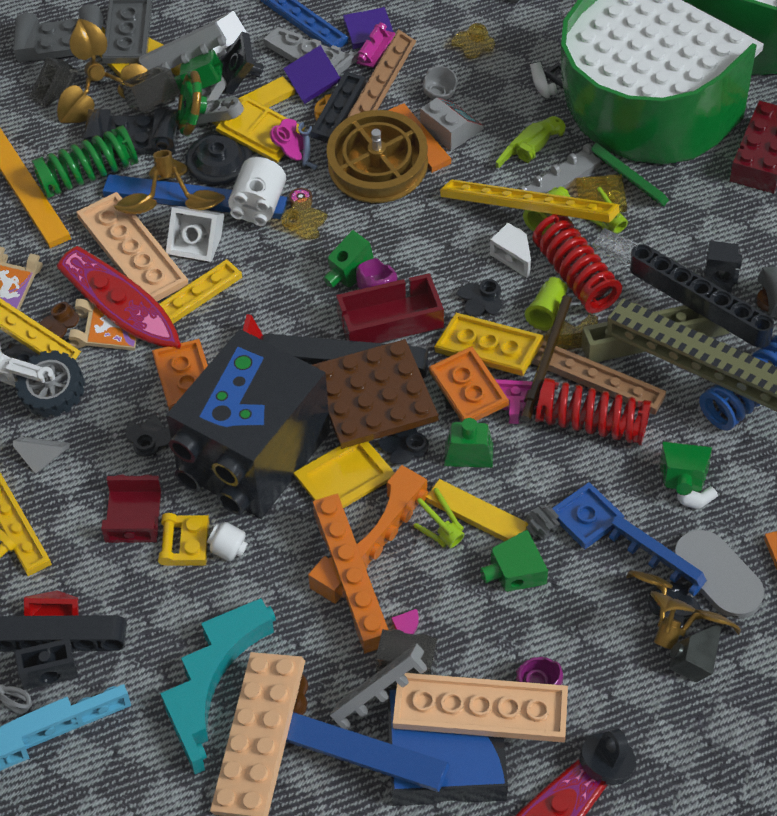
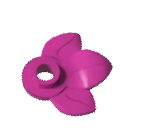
M284 119L280 125H276L270 130V138L275 145L281 147L287 157L300 161L302 160L300 150L303 149V137L296 132L297 123L295 120Z

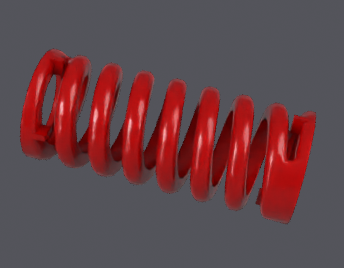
M553 214L539 223L533 232V242L540 248L542 254L547 257L549 263L553 265L556 272L567 283V286L573 291L577 299L580 300L587 312L598 313L614 304L621 295L622 284L615 280L614 274L608 271L607 265L601 262L599 255L594 254V249L588 245L584 237H581V233L578 229L574 228V224L568 216ZM555 222V224L548 228L544 235L541 236L544 229L551 223ZM559 230H561L555 237L552 238V236H553L556 232H558ZM612 288V292L599 301L596 300Z
M544 379L538 400L535 422H543L545 417L546 423L553 425L558 419L561 428L568 427L570 422H572V429L574 431H580L585 423V431L588 434H593L598 427V433L601 437H606L612 428V438L614 440H620L625 431L627 443L635 442L642 446L652 401H638L637 408L640 409L634 423L636 399L634 397H629L620 420L622 395H615L607 417L609 392L603 391L601 393L594 413L596 390L590 388L580 413L582 386H575L567 409L569 383L563 382L553 409L554 391L558 389L559 383L555 382L554 379Z

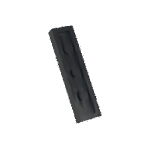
M345 71L313 126L311 138L328 143L333 130L347 118L366 84V77Z

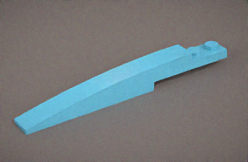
M125 685L109 687L103 693L93 697H85L74 705L70 704L67 696L0 726V771L30 759L26 750L30 747L130 707L131 702Z

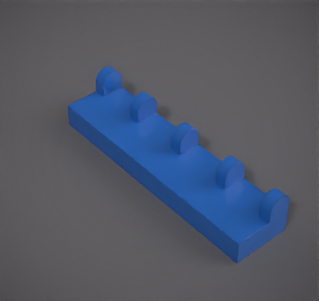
M617 515L612 521L614 529L609 535L612 541H616L622 535L632 542L628 547V552L634 554L640 547L653 556L648 564L650 567L655 568L661 562L674 571L670 576L672 582L676 583L681 576L691 582L693 585L689 593L692 596H695L707 580L701 570L621 516Z

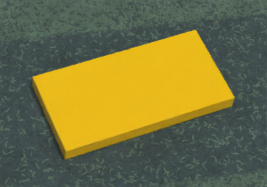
M456 312L435 344L434 349L436 353L452 356L473 346L485 366L524 376L542 346L544 336Z

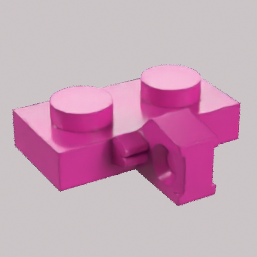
M495 379L509 400V405L503 408V410H509V424H519V413L523 411L526 392L530 390L533 382Z

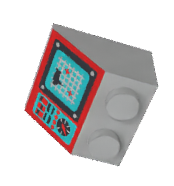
M435 98L420 108V122L433 138L450 151L484 129L481 123L451 101Z

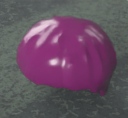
M378 258L365 261L356 268L357 286L359 289L398 280L395 270L390 265H384Z
M532 657L524 661L516 670V682L563 685V671L560 664L547 657Z

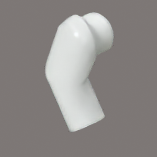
M712 486L701 493L692 491L689 495L685 496L677 494V499L682 505L693 509H701L718 497L716 490Z

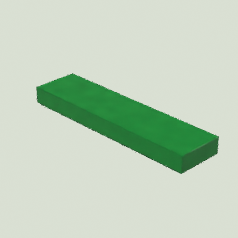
M598 143L594 144L591 148L592 152L600 160L661 206L667 204L669 199L663 192Z

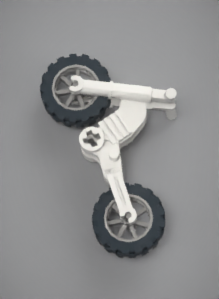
M0 347V381L16 387L20 400L27 410L30 409L32 414L37 416L40 414L45 418H49V415L58 417L63 412L71 411V407L73 405L76 406L80 402L79 398L83 396L85 391L83 388L85 386V379L76 360L70 358L69 354L64 352L61 354L56 350H52L51 353L43 351L38 356H31L29 358L30 361L24 362L6 356L1 352ZM56 371L62 372L60 375L55 377ZM68 377L66 385L59 383Z

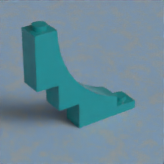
M262 598L202 622L203 635L208 646L181 657L188 682L160 693L165 711L194 774L205 771L203 760L207 758L202 744L208 741V714L211 700L219 681L228 667L241 653L260 639L274 633L273 622L276 621L275 614L271 606H265Z

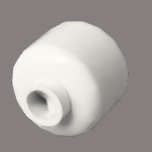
M224 522L221 525L216 524L207 541L210 544V552L226 561H232L236 555L241 558L248 546V543L244 542L245 532L228 522Z

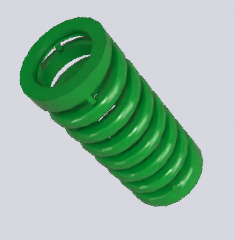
M122 125L111 130L112 133L106 131L103 134V139L98 135L93 136L92 144L88 140L81 141L80 148L72 144L69 147V153L65 149H60L57 154L58 158L53 153H49L46 156V163L43 157L31 160L46 198L49 199L55 196L53 191L49 190V185L52 186L56 195L61 194L56 170L66 189L69 191L73 189L67 165L79 186L84 185L78 160L89 180L92 182L96 180L89 154L102 177L107 176L101 151L108 161L112 172H118L112 146L124 168L130 166L129 162L131 166L138 164V157L126 128Z

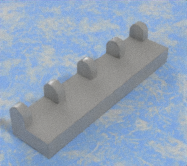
M215 20L140 56L139 62L149 71L153 78L163 72H169L171 68L179 64L188 63L190 59L198 55H205L209 50L219 45H226L227 38Z
M587 143L583 146L582 151L576 155L571 153L568 155L567 161L559 166L554 164L551 166L550 172L542 177L537 175L534 177L533 183L527 187L522 185L518 189L547 193L554 187L558 188L561 186L567 190L600 168L601 160L592 153V146Z
M416 643L338 701L330 716L341 728H349L350 722L346 717L352 712L356 711L361 717H364L368 714V709L364 704L371 698L376 696L381 702H384L388 699V694L384 689L394 681L401 687H405L409 683L404 675L413 667L420 674L427 670L425 663L421 660L424 650Z

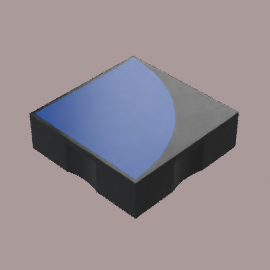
M387 687L389 743L448 762L450 765L439 792L391 777L392 806L429 805L444 801H461L466 803L507 801L508 780L504 737L394 729L393 716L397 687Z

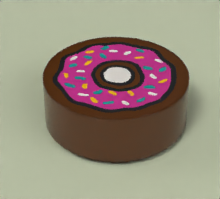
M306 188L292 190L289 194L291 207L296 210L308 209L313 202L310 190Z

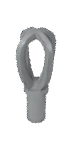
M0 684V700L3 704L17 714L26 713L33 703L29 693L18 687ZM5 694L26 701V704L17 703L6 697Z

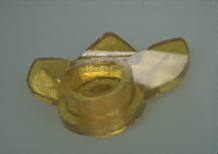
M474 23L467 31L459 32L454 36L452 46L463 47L464 55L472 59L481 55L483 50L493 51L495 40L488 35L485 25Z
M304 197L296 200L292 208L283 213L281 223L286 230L295 231L299 237L311 240L319 237L317 228L324 224L328 215L321 210L311 208V198ZM295 219L297 222L291 223L289 220Z

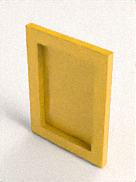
M244 95L239 100L244 107L243 112L234 119L221 121L216 127V131L278 163L285 154L281 147L272 142L270 130L274 126L280 125L282 120L288 118ZM297 123V128H296V132H297V133H299V130H298L299 124H298V123Z
M364 442L343 449L338 446L295 471L294 476L313 500L338 493L342 506L345 508L386 484L395 472L369 442Z

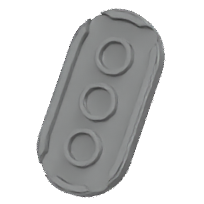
M695 530L684 534L678 540L675 554L704 573L707 581L699 591L718 612L729 617L732 615L738 616L737 618H746L759 610L764 597L762 582L718 535L705 530Z

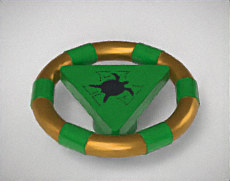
M190 70L186 74L180 89L178 128L183 136H189L193 132L199 114H205L207 108V97L201 96L202 84L200 75L196 70Z

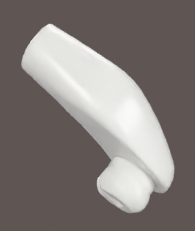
M541 62L530 64L533 82L538 92L544 98L556 95V84L547 83Z

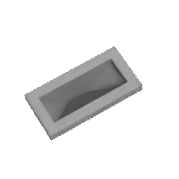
M19 437L13 441V447L36 474L69 449L70 443Z

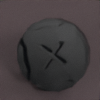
M618 728L591 735L586 738L580 749L579 761L583 770L592 779L606 781L605 784L607 785L623 784L630 779L636 767V756L628 745L625 734Z

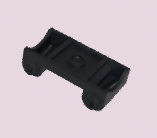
M88 109L84 140H88L91 144L93 136L98 135L103 139L104 132L110 131L112 133L111 130L123 125L131 138L136 154H154L160 150H169L172 154H176L177 109H155L154 116H112L111 109ZM112 146L113 154H117Z

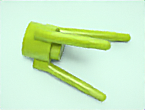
M598 187L597 190L603 200L613 203L609 195L601 187ZM620 212L610 223L590 220L601 227L606 233L612 231L614 234H618L628 225V220Z
M434 488L435 495L452 523L449 521L444 522L421 498H418L417 502L440 526L437 530L440 535H436L418 523H414L413 526L438 542L443 548L448 546L451 549L464 538L465 534L462 532L464 527L457 521L439 489Z

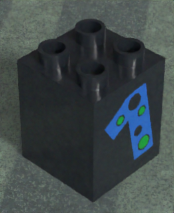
M239 329L166 414L171 437L169 446L174 453L177 468L175 476L177 480L191 491L199 492L203 487L216 494L220 504L233 514L241 515L244 511H247L262 519L295 478L294 472L306 464L330 433L326 372Z

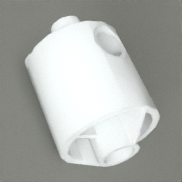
M252 157L245 160L228 200L231 216L235 219L252 222L257 226L266 225L267 221L274 214L286 182V174L282 167L274 161L262 157Z

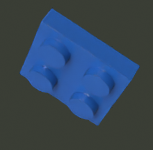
M590 482L552 508L559 516L556 520L560 523V526L584 550L614 529L612 521L617 515L624 518V515Z

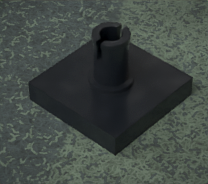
M243 31L221 60L223 64L222 74L227 83L225 92L233 94L247 74L259 78L263 73V64L254 62L250 34Z

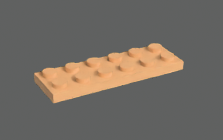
M118 192L76 212L78 219L118 270L144 289L156 301L188 285L187 277L135 214L123 213L114 208V205H117L122 199Z
M250 653L210 809L214 815L268 816L305 665L303 657Z
M414 673L404 674L409 682L405 687H401L397 683L393 716L394 729L565 742L568 686Z

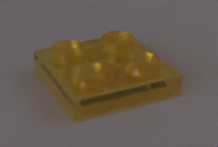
M622 175L575 178L577 198L605 202L597 190L598 187H601L610 201L619 205L620 212H627Z

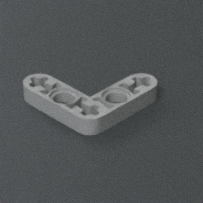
M223 76L220 82L202 89L201 96L207 97V108L205 114H199L197 124L234 119L243 112L244 107L237 97L219 99L227 84Z

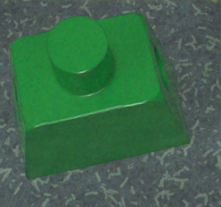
M211 49L205 55H198L190 59L188 63H182L180 75L171 79L172 85L176 91L180 90L186 74L190 70H196L200 75L202 89L221 81L223 64L214 49Z
M352 230L328 256L327 260L330 271L323 277L324 282L330 288H333L339 282L346 287H352L356 284L357 266L365 261L374 259L370 242Z
M466 418L462 422L451 423L445 442L444 466L493 468V442L488 424L477 423L473 418Z
M663 442L660 468L664 486L676 489L678 494L684 496L689 495L692 491H702L709 470L712 447Z
M528 530L491 549V564L480 568L481 576L485 583L499 579L504 591L507 592L547 584L548 569Z

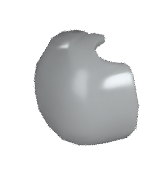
M435 66L428 70L422 88L426 96L432 100L435 98L447 100L453 96L458 79L454 71L448 67Z

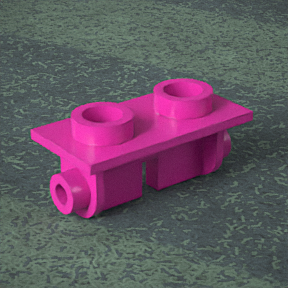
M380 22L374 26L369 36L371 41L366 40L361 50L358 51L357 64L371 68L376 66L395 36L394 32L386 31L387 26L384 23Z

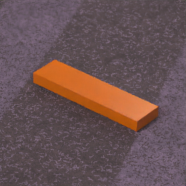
M405 103L388 110L407 116L422 129L428 145V169L432 173L451 164L450 156Z

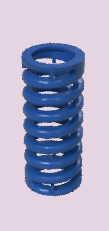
M777 335L772 337L769 346L760 348L753 352L751 356L766 363H769L768 360H770L777 367ZM717 384L707 389L699 398L701 410L706 418L714 426L724 431L734 428L745 418L746 414H751L755 407L761 405L738 394L745 402L744 405L733 391ZM713 400H715V402H716L718 408H719L721 411H718V412L716 411V409H715V407H714V404H713ZM728 402H729V403L731 404V406L736 410V412H734V411L732 410V408L730 407V405L728 404ZM721 412L728 418V421L720 416Z

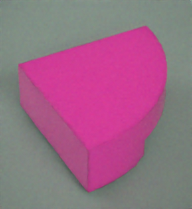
M417 609L392 617V624L401 643L408 642L418 627L419 616Z

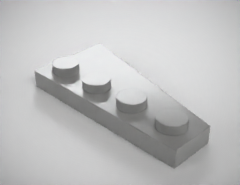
M277 27L263 38L266 47L291 62L296 61L321 45L319 40L303 39L301 34ZM321 45L338 75L358 60L357 53L350 51L348 54L342 52L340 47L332 45L330 48Z

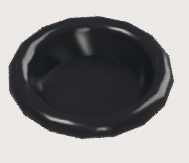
M221 133L210 134L199 138L190 146L185 155V164L190 175L201 183L225 185L237 180L244 161L252 158V151Z

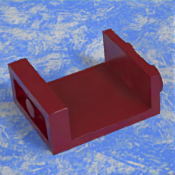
M149 474L142 476H107L109 488L107 519L102 520L101 527L105 543L157 542L162 493L159 476Z

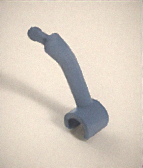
M301 122L298 130L303 137L302 165L316 170L318 166L308 162L310 158L312 126H310L307 132H303L304 122Z

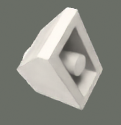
M507 223L490 239V255L528 278L530 276L531 257L527 234L520 228Z

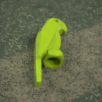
M552 116L527 126L497 159L496 168H500L512 155L516 154L519 159L529 163L536 157V152L546 145L551 135L562 136L565 133L566 126L564 121L559 117Z

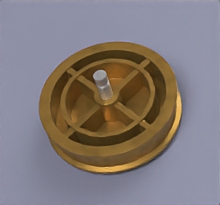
M369 110L357 113L342 121L329 137L327 159L330 177L340 191L359 201L385 203L400 199L414 191L426 175L428 168L427 140L422 129L412 119L400 113L388 110Z

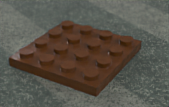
M406 339L312 365L326 372L329 419L341 449L439 421L436 408Z

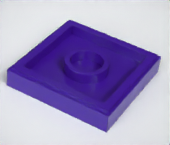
M385 7L343 15V21L353 49L362 48L366 40L371 41L369 36L374 26L380 22L387 26L386 31L393 32Z
M321 45L283 68L304 104L338 84L341 79Z

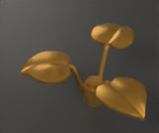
M84 19L77 20L69 40L70 50L78 59L87 60L90 57L92 59L84 68L85 74L88 76L84 92L79 86L71 85L60 95L57 105V116L61 123H80L87 120L88 109H94L95 106L93 99L87 95L91 80L99 81L105 76L120 82L117 92L122 98L129 101L144 99L155 90L156 83L151 74L140 64L133 63L125 66L121 70V78L105 72L103 66L95 61V55H102L107 50L105 34L95 24Z
M160 150L153 154L155 166L149 172V177L152 179L150 194L135 193L121 199L117 205H114V208L127 214H141L153 209L157 205L156 200L152 199L155 196L157 180L169 178L177 179L186 198H188L185 201V205L190 209L206 210L221 203L225 196L209 190H199L194 194H190L180 177L187 172V166L173 159L171 151Z
M629 571L626 578L636 577L639 580L656 585L662 592L651 591L650 594L660 606L659 629L654 643L672 649L674 644L678 642L679 636L684 637L686 630L696 619H707L729 625L738 635L740 634L741 629L739 626L726 617L710 611L695 610L689 604L667 596V588L672 589L673 585L666 580L640 571ZM676 610L695 612L682 628H680L681 622L673 619ZM666 611H670L668 617H665Z

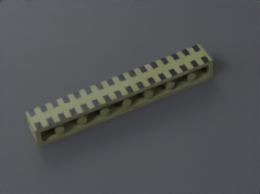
M622 299L609 315L607 324L608 335L777 412V367L773 364L766 363L748 353L737 350L726 343L717 341L706 336L704 333L690 329L679 322L670 320L659 313L650 311L626 299Z

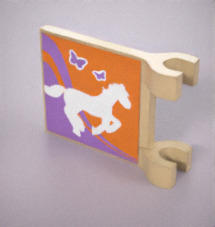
M0 247V298L20 310L35 275L41 271L43 264L38 262L40 256L35 254L29 255L26 267L6 263L8 255L3 254L5 248Z
M76 299V313H78L79 318L88 317L85 333L77 329H70L69 340L72 346L77 349L84 346H95L135 351L136 337L109 320L92 303L84 299Z

